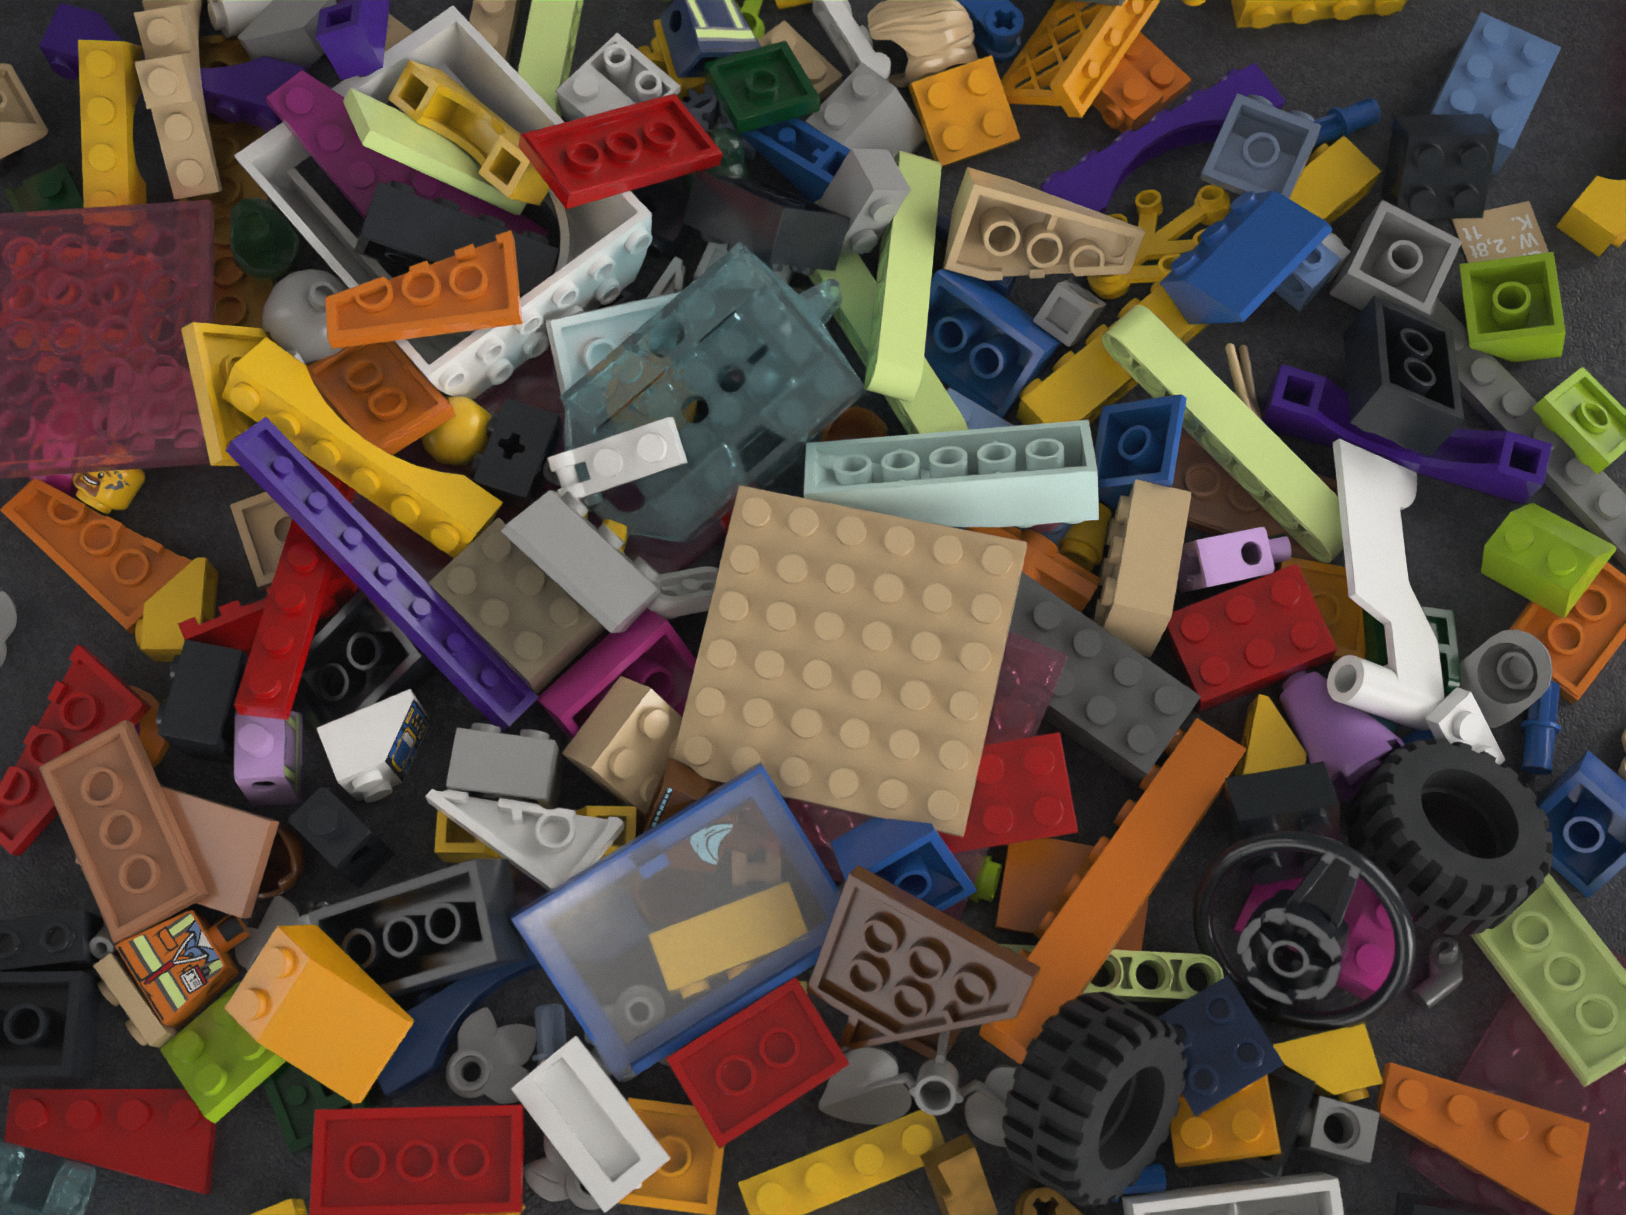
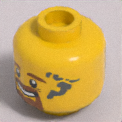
M117 442L113 444L111 449L101 445L93 446L74 473L73 483L79 489L75 495L89 506L105 514H109L112 509L125 510L145 481L144 471L136 465L140 456Z

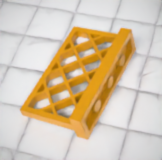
M1056 0L1001 80L1008 104L1062 106L1068 117L1082 118L1160 0H1125L1122 6L1095 4L1083 12L1080 10L1091 3ZM1072 14L1075 15L1071 19L1057 26L1060 21L1064 20ZM1080 29L1081 32L1059 43L1061 39ZM1053 45L1052 49L1036 57L1039 52ZM1058 61L1059 64L1038 75L1037 72ZM1031 76L1030 81L1014 89L1018 83ZM1048 85L1051 88V90H1043V88L1047 87Z

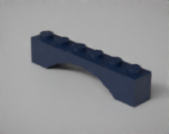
M620 881L613 886L608 885L585 899V903L569 913L566 911L548 922L551 930L573 963L593 962L611 965L650 941L648 935L650 930ZM527 943L529 959L456 980V982L439 992L436 987L430 988L410 1001L412 1009L406 1013L414 1020V1023L377 1077V1081L386 1096L397 1098L439 1072L448 1047L465 1019L485 999L505 984L531 971L543 968Z

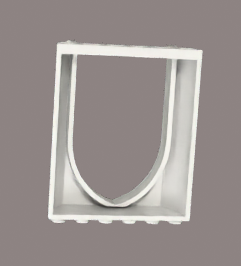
M451 6L384 53L383 68L365 77L355 76L345 79L332 88V90L345 98L351 87L386 104L390 101L388 97L408 61L411 60L445 72L520 134L564 123L554 110L454 6ZM283 122L234 155L241 166L349 289L383 276L387 280L392 278L376 260L354 252L358 239L294 168L311 155ZM549 189L544 200L557 218L561 235L558 264L552 276L520 298L523 324L396 340L395 342L426 378L445 394L475 399L491 386L503 383L511 376L514 369L529 358L538 357L548 348L550 341L545 320L591 311L601 305H607L619 296L621 290L635 280L644 261L647 249L652 242L651 212L631 191L565 209L553 191Z

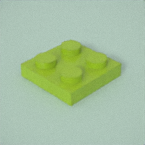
M1581 367L1532 407L1541 417L1544 426L1550 431L1557 433L1571 447L1576 458L1584 465L1589 466L1597 475L1626 451V409L1584 367Z
M240 981L160 1049L204 1117L214 1124L286 1062V1060L256 1042L224 1009L240 985Z

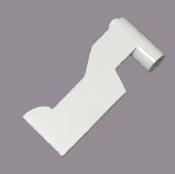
M1338 439L1333 442L1348 596L1384 625L1388 664L1381 666L1354 655L1343 656L1334 663L1327 679L1328 693L1337 702L1419 731H1427L1430 728L1425 718L1445 699L1438 642L1408 580L1400 511L1409 507L1415 499L1417 473L1349 442Z

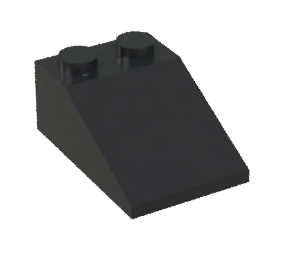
M360 589L312 639L294 702L319 735L317 728L406 690L411 689L412 692L415 691L438 668Z

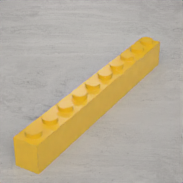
M1342 136L1331 146L1324 143L1309 157L1308 165L1304 167L1290 200L1331 225L1370 192L1381 170L1345 136ZM1155 282L1150 288L1151 293L1142 301L1134 298L1118 314V318L1121 319L1133 306L1142 305L1153 312L1185 345L1210 325H1189L1160 282ZM1105 324L1099 326L1085 341L1087 346L1076 355L1072 351L1066 353L1054 365L1052 369L1054 373L1043 382L1039 378L1033 380L1023 389L1019 395L1021 402L1016 417L1024 425L1089 420V424H1091L1101 415L1102 406L1114 405L1139 384L1107 352L1103 345L1102 335L1114 324L1109 328Z

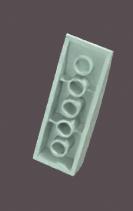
M1089 420L806 443L804 498L948 527L1016 526L1019 528H1029L1036 524L1062 522L1078 524L1087 520H1099L1098 470Z

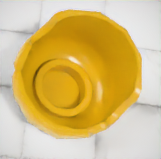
M447 396L445 398L452 405L456 416L421 437L423 449L438 463L467 466L478 452L484 453L490 439L487 437V428L491 414L470 398Z

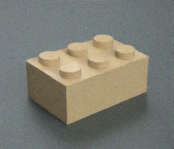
M1135 479L1129 496H1120L1115 518H1111L1108 526L1105 545L1110 546L1108 558L1103 559L1099 573L1101 580L1098 584L1103 586L1100 599L1097 598L1095 601L1091 620L1142 656L1151 658L1172 617L1192 492Z

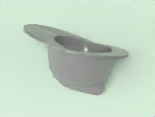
M1518 629L1503 630L1490 637L1460 662V688L1472 693L1489 728H1498L1513 720L1536 702L1550 686L1553 670L1549 651L1542 642L1530 633Z

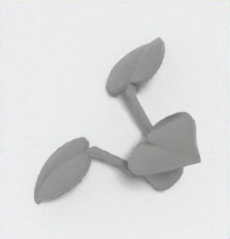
M950 1031L939 1033L936 1058L925 1062L921 1066L917 1081L908 1072L899 1074V1065L896 1058L883 1048L869 1046L848 1050L844 1055L850 1065L829 1078L819 1102V1110L844 1121L879 1125L889 1123L904 1116L911 1107L912 1096L915 1097L917 1105L924 1112L931 1115H942L950 1111L955 1102H963L964 1096L973 1092L967 1098L965 1104V1118L968 1127L974 1135L986 1143L1006 1147L1004 1142L1006 1136L1002 1129L1003 1117L1007 1115L1008 1109L1004 1104L1007 1092L1012 1090L1015 1081L1012 1077L1016 1066L998 1065L990 1070L985 1083L979 1080H972L959 1088L958 1071L952 1063L946 1060Z

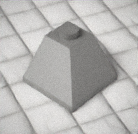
M273 0L237 38L251 60L265 56L303 66L308 70L325 53L316 38L319 11L337 3L335 0Z

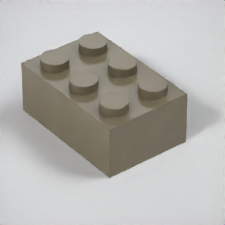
M497 518L428 584L537 695L602 633L604 628L598 620L501 532L506 524L500 518Z

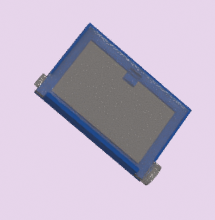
M759 762L511 914V920L595 1046V1049L591 1050L590 1054L607 1076L613 1074L619 1082L632 1073L638 1075L815 965L846 881L836 886L766 769Z

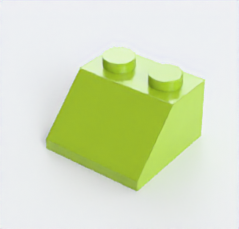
M1554 252L1459 264L1469 348L1512 362L1562 357L1566 331Z
M1530 503L1510 512L1484 545L1481 573L1564 619L1614 554L1617 546L1535 503Z

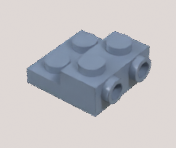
M1237 93L1201 173V180L1239 195L1249 191L1260 193L1276 190L1290 199L1316 143L1321 125L1315 123L1310 115L1302 111L1291 110L1288 113L1273 107V104L1262 96L1250 94L1246 97Z

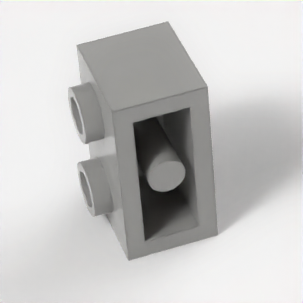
M851 148L818 203L850 218L841 253H870L892 218L897 214L899 207L911 189L888 149Z

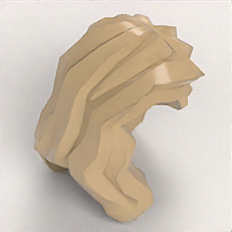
M886 0L878 3L868 12V29L871 39L892 40L906 51L908 57L906 71L888 76L890 83L894 86L904 88L912 82L944 72L949 66L967 64L978 60L973 44L975 40L973 22L969 18L966 9L956 0Z

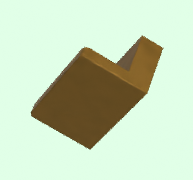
M967 1133L920 1155L942 1215L998 1214L975 1146Z

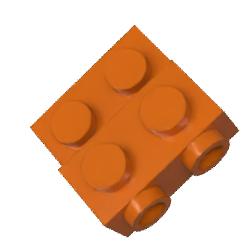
M1139 32L1091 104L1101 113L1104 121L1110 127L1118 129L1122 133L1130 129L1135 132L1144 126L1155 114L1189 88L1192 79L1143 33Z

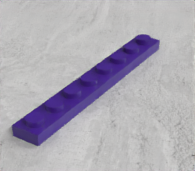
M264 417L230 442L226 451L470 702L494 726L501 728V733L539 698L267 417Z

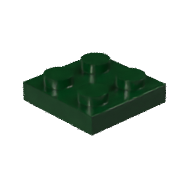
M786 40L704 62L705 77L737 134L820 111V96Z

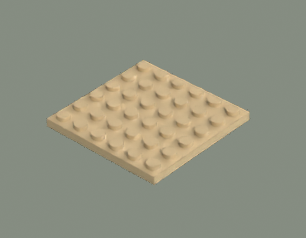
M739 485L673 759L690 766L703 778L724 784L761 762L782 797L870 817L932 823L937 832L964 837L1027 550V542Z

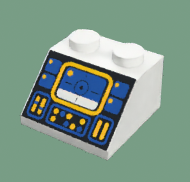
M411 689L322 725L317 728L337 782L357 802L363 799L365 802H374L387 797L393 792L392 787L403 783L428 728L430 719Z

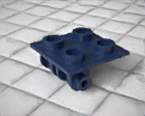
M1229 976L1222 978L1158 1017L1172 1025L1185 1049L1183 1052L1187 1058V1068L1183 1071L1186 1082L1184 1091L1181 1093L1196 1117L1284 1065V1062Z

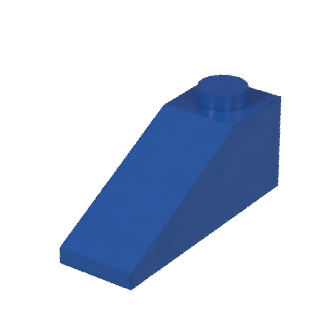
M797 117L740 133L746 141L812 202L822 198L851 150Z

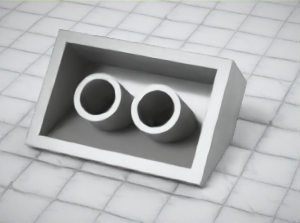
M549 490L511 520L501 532L609 632H626L663 591L655 582L660 577V574L640 556L634 562L620 550L625 542L608 526L602 524L597 529L584 517L589 509L572 493L567 491L561 496L559 493Z

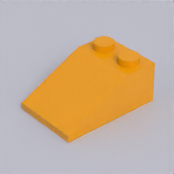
M316 924L277 926L224 1008L256 1042L354 1104L362 1102L414 1023V1020Z

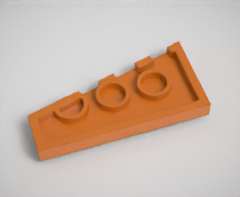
M509 230L496 235V241L474 248V245L471 244L454 250L455 256L429 265L427 261L410 266L408 273L389 280L383 276L325 297L327 335L331 347L336 349L523 324L515 239L512 231Z
M37 478L31 480L0 509L2 513L132 635L135 633L137 620L143 619L144 603L192 562V560L184 556L181 557L166 549L162 544L128 529L111 517L94 511L86 504Z
M1395 1063L1385 1064L1382 1075L1383 1083L1380 1084L1375 1111L1380 1112L1379 1116L1430 1147L1438 1148L1458 1160L1462 1166L1476 1174L1485 1176L1505 1188L1506 1192L1523 1202H1529L1548 1215H1574L1590 1123Z

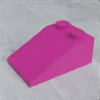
M1304 877L1252 886L1232 931L1241 935L1250 916L1263 901L1274 897L1282 889L1294 891ZM1359 878L1343 918L1350 928V935L1348 937L1349 952L1336 986L1364 1000L1380 987L1390 971L1394 956V935L1390 919L1382 903L1369 886ZM1287 945L1290 950L1298 951L1295 947Z

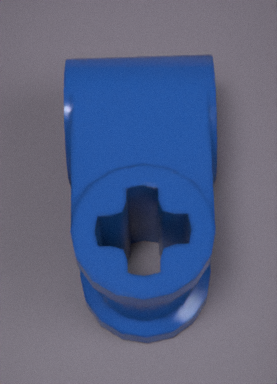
M956 0L966 9L969 18L972 20L975 34L974 42L984 51L987 57L992 55L993 60L1005 62L1013 59L1018 54L1021 45L1019 34L1024 25V17L1021 11L1009 0Z

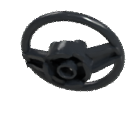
M1276 830L1249 836L1229 846L1212 861L1202 875L1196 890L1193 905V927L1200 953L1212 957L1219 963L1224 977H1230L1249 1009L1260 1015V1019L1269 1024L1273 1021L1295 1029L1322 1032L1355 1027L1376 1018L1386 1011L1397 1000L1410 979L1416 955V939L1411 915L1403 897L1389 877L1375 863L1357 850L1338 840L1320 834L1297 830ZM1275 851H1300L1319 855L1320 858L1294 891L1290 889L1279 890L1274 897L1263 901L1250 916L1241 933L1237 947L1238 955L1242 954L1243 963L1248 969L1246 981L1244 982L1227 962L1214 932L1213 905L1220 885L1235 867L1260 854ZM1360 878L1371 888L1382 903L1393 929L1394 956L1388 975L1373 994L1363 1001L1343 1009L1307 1011L1289 1007L1290 1004L1294 1003L1295 999H1310L1315 996L1316 1000L1322 999L1335 987L1349 952L1348 937L1350 935V928L1343 918ZM1287 945L1295 947L1298 951L1290 950Z

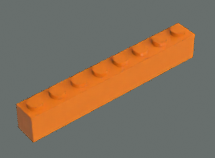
M1196 718L1187 732L1180 728L1164 750V753L1169 755L1165 764L1162 767L1154 764L1140 783L1139 788L1145 791L1137 803L1128 799L1118 813L1114 824L1119 826V829L1110 840L1103 835L1093 848L1087 859L1093 863L1088 873L1084 877L1077 872L1061 895V898L1067 901L1058 915L1050 910L1038 926L1034 936L1039 938L1040 941L1031 953L1022 949L1018 954L1041 967L1023 1009L1016 1018L982 1024L979 1036L1019 1064H1022L1027 1054L1025 1049L1032 1038H1037L1041 1033L1043 1023L1050 1016H1056L1059 1013L1060 1006L1067 1001L1076 1000L1077 996L1082 995L1225 787V778L1231 777L1236 771L1247 750L1246 748Z

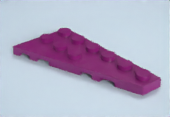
M303 70L266 97V103L364 219L378 181L388 184L389 180H394L411 186L416 190V196L433 202L435 197L450 200L461 207V213L478 218L479 214L495 217L505 223L504 229L511 230L522 235L523 231L535 232L544 237L549 233V231L523 214L514 215L363 146L345 108L344 97Z

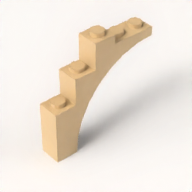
M142 0L144 11L135 12L134 16L146 60L136 61L135 66L146 108H151L174 199L220 192L222 186L209 131L199 61V17L202 7L207 3V0Z

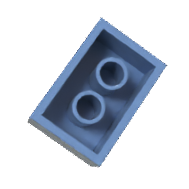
M1480 12L1465 38L1428 115L1483 114L1499 133L1492 168V175L1496 176L1513 151L1561 47Z

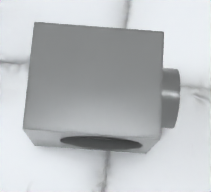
M1072 279L1057 283L1033 319V322L1070 347L1084 339L1107 304Z
M1323 1096L1313 1097L1298 1133L1300 1136L1298 1149L1356 1165L1369 1164L1372 1159L1380 1112ZM1329 1115L1335 1116L1343 1127V1135L1338 1143L1330 1141L1324 1133V1122Z

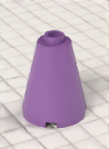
M1299 671L1290 676L1282 685L1284 691L1280 695L1279 701L1294 735L1307 753V764L1324 761L1336 795L1342 803L1353 800L1357 792L1395 749H1401L1405 745L1399 737L1368 712L1333 700L1328 693L1327 679L1318 672L1307 674L1306 671Z

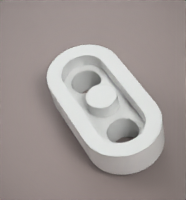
M706 566L660 574V577L655 582L663 591L647 608L665 619L709 611L719 568Z

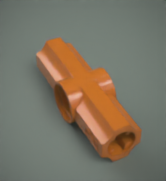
M1015 526L966 527L965 529L1027 542L1022 572L1079 612L1083 611L1101 578L1059 554L1058 547L1038 532L1029 529L1021 531Z

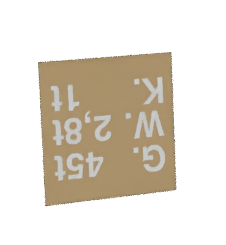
M1529 201L1485 210L1483 218L1452 219L1458 238L1462 240L1461 246L1468 263L1549 252Z

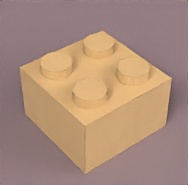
M620 676L562 754L619 804L637 807L639 815L644 817L668 757L673 758L683 717L650 687Z

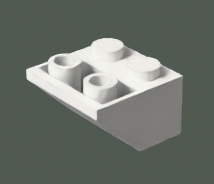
M616 33L556 90L563 117L567 121H572L674 93L678 97L681 87L619 33Z

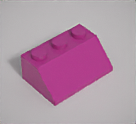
M647 608L626 632L610 633L545 690L537 701L571 741L620 676L650 687L683 717L696 665V658L670 623Z

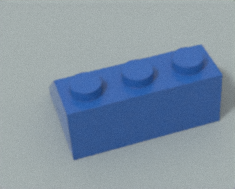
M1276 190L1254 193V191L1246 192L1232 202L1230 205L1232 211L1223 220L1210 225L1201 234L1202 241L1193 250L1185 252L1174 260L1171 264L1172 271L1160 284L1189 325L1244 322L1333 231L1329 223Z
M943 268L937 271L931 280L924 357L940 380L956 392L1002 419H1005L1021 400L1019 395L1023 389L1042 375L1062 342L1034 323L1032 316L979 278Z

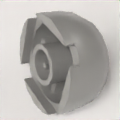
M306 269L288 274L273 287L262 310V324L266 335L269 332L271 337L278 343L277 345L285 351L297 350L305 364L311 365L318 360L340 352L343 348L333 349L328 342L325 297L349 288L340 278L326 271Z

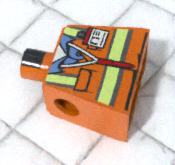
M191 910L123 940L115 945L163 1025L180 1029L238 975L239 970L227 951L250 937V933L239 917L229 914L211 926L203 915Z

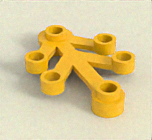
M1214 184L1202 187L1194 199V205L1157 232L1158 216L1163 212L1161 194L1153 189L1140 192L1135 198V204L1139 216L1138 227L1145 230V235L1130 273L1087 276L1091 290L1100 298L1116 299L1124 295L1132 283L1161 282L1172 271L1169 269H1172L1171 264L1174 260L1185 252L1193 250L1202 241L1201 234L1205 229L1198 231L1191 240H1175L1198 223L1212 225L1223 220L1232 211L1228 192ZM1122 214L1108 215L1128 223L1126 216ZM1160 259L1158 265L1140 266L1147 260Z

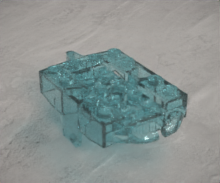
M739 242L564 392L560 399L565 403V452L667 417H673L678 425L677 431L688 462L632 481L645 498L641 509L635 512H624L618 510L608 499H605L593 509L595 514L602 520L611 519L627 526L628 534L689 544L734 506L739 485L762 490L800 457L806 443L811 441L865 393L863 383L825 328V325L843 301L838 281L827 279L798 294L746 246ZM734 310H736V313H734L729 319H727L722 325H720L715 331H713L708 337H706L700 343V339H702L707 333H709L728 315H730ZM683 329L686 338L678 344L675 338L678 337V334ZM764 346L767 349L766 355L754 365H750L747 360ZM665 348L668 354H666L662 359L656 356L662 349ZM731 370L741 371L745 375L744 385L736 392H726L721 388L722 377ZM662 372L664 373L658 380H656L651 386H649L644 392H642L636 399H634L629 405H627L622 411H620L601 429H598L600 425H602L607 419H609L614 413H616L621 407H623L628 401H630L635 395H637L642 389H644L657 376H659ZM698 400L707 402L709 406L707 417L700 423L688 422L686 410L690 403ZM764 431L784 441L748 472L741 453L745 447ZM586 462L575 465L580 482L591 479L587 473Z

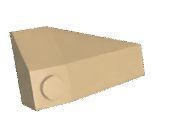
M967 167L952 209L944 269L987 281L1003 280V277L1029 276L1032 279L1045 278V275L1073 273L1075 276L1129 274L1145 235V230L1011 179Z

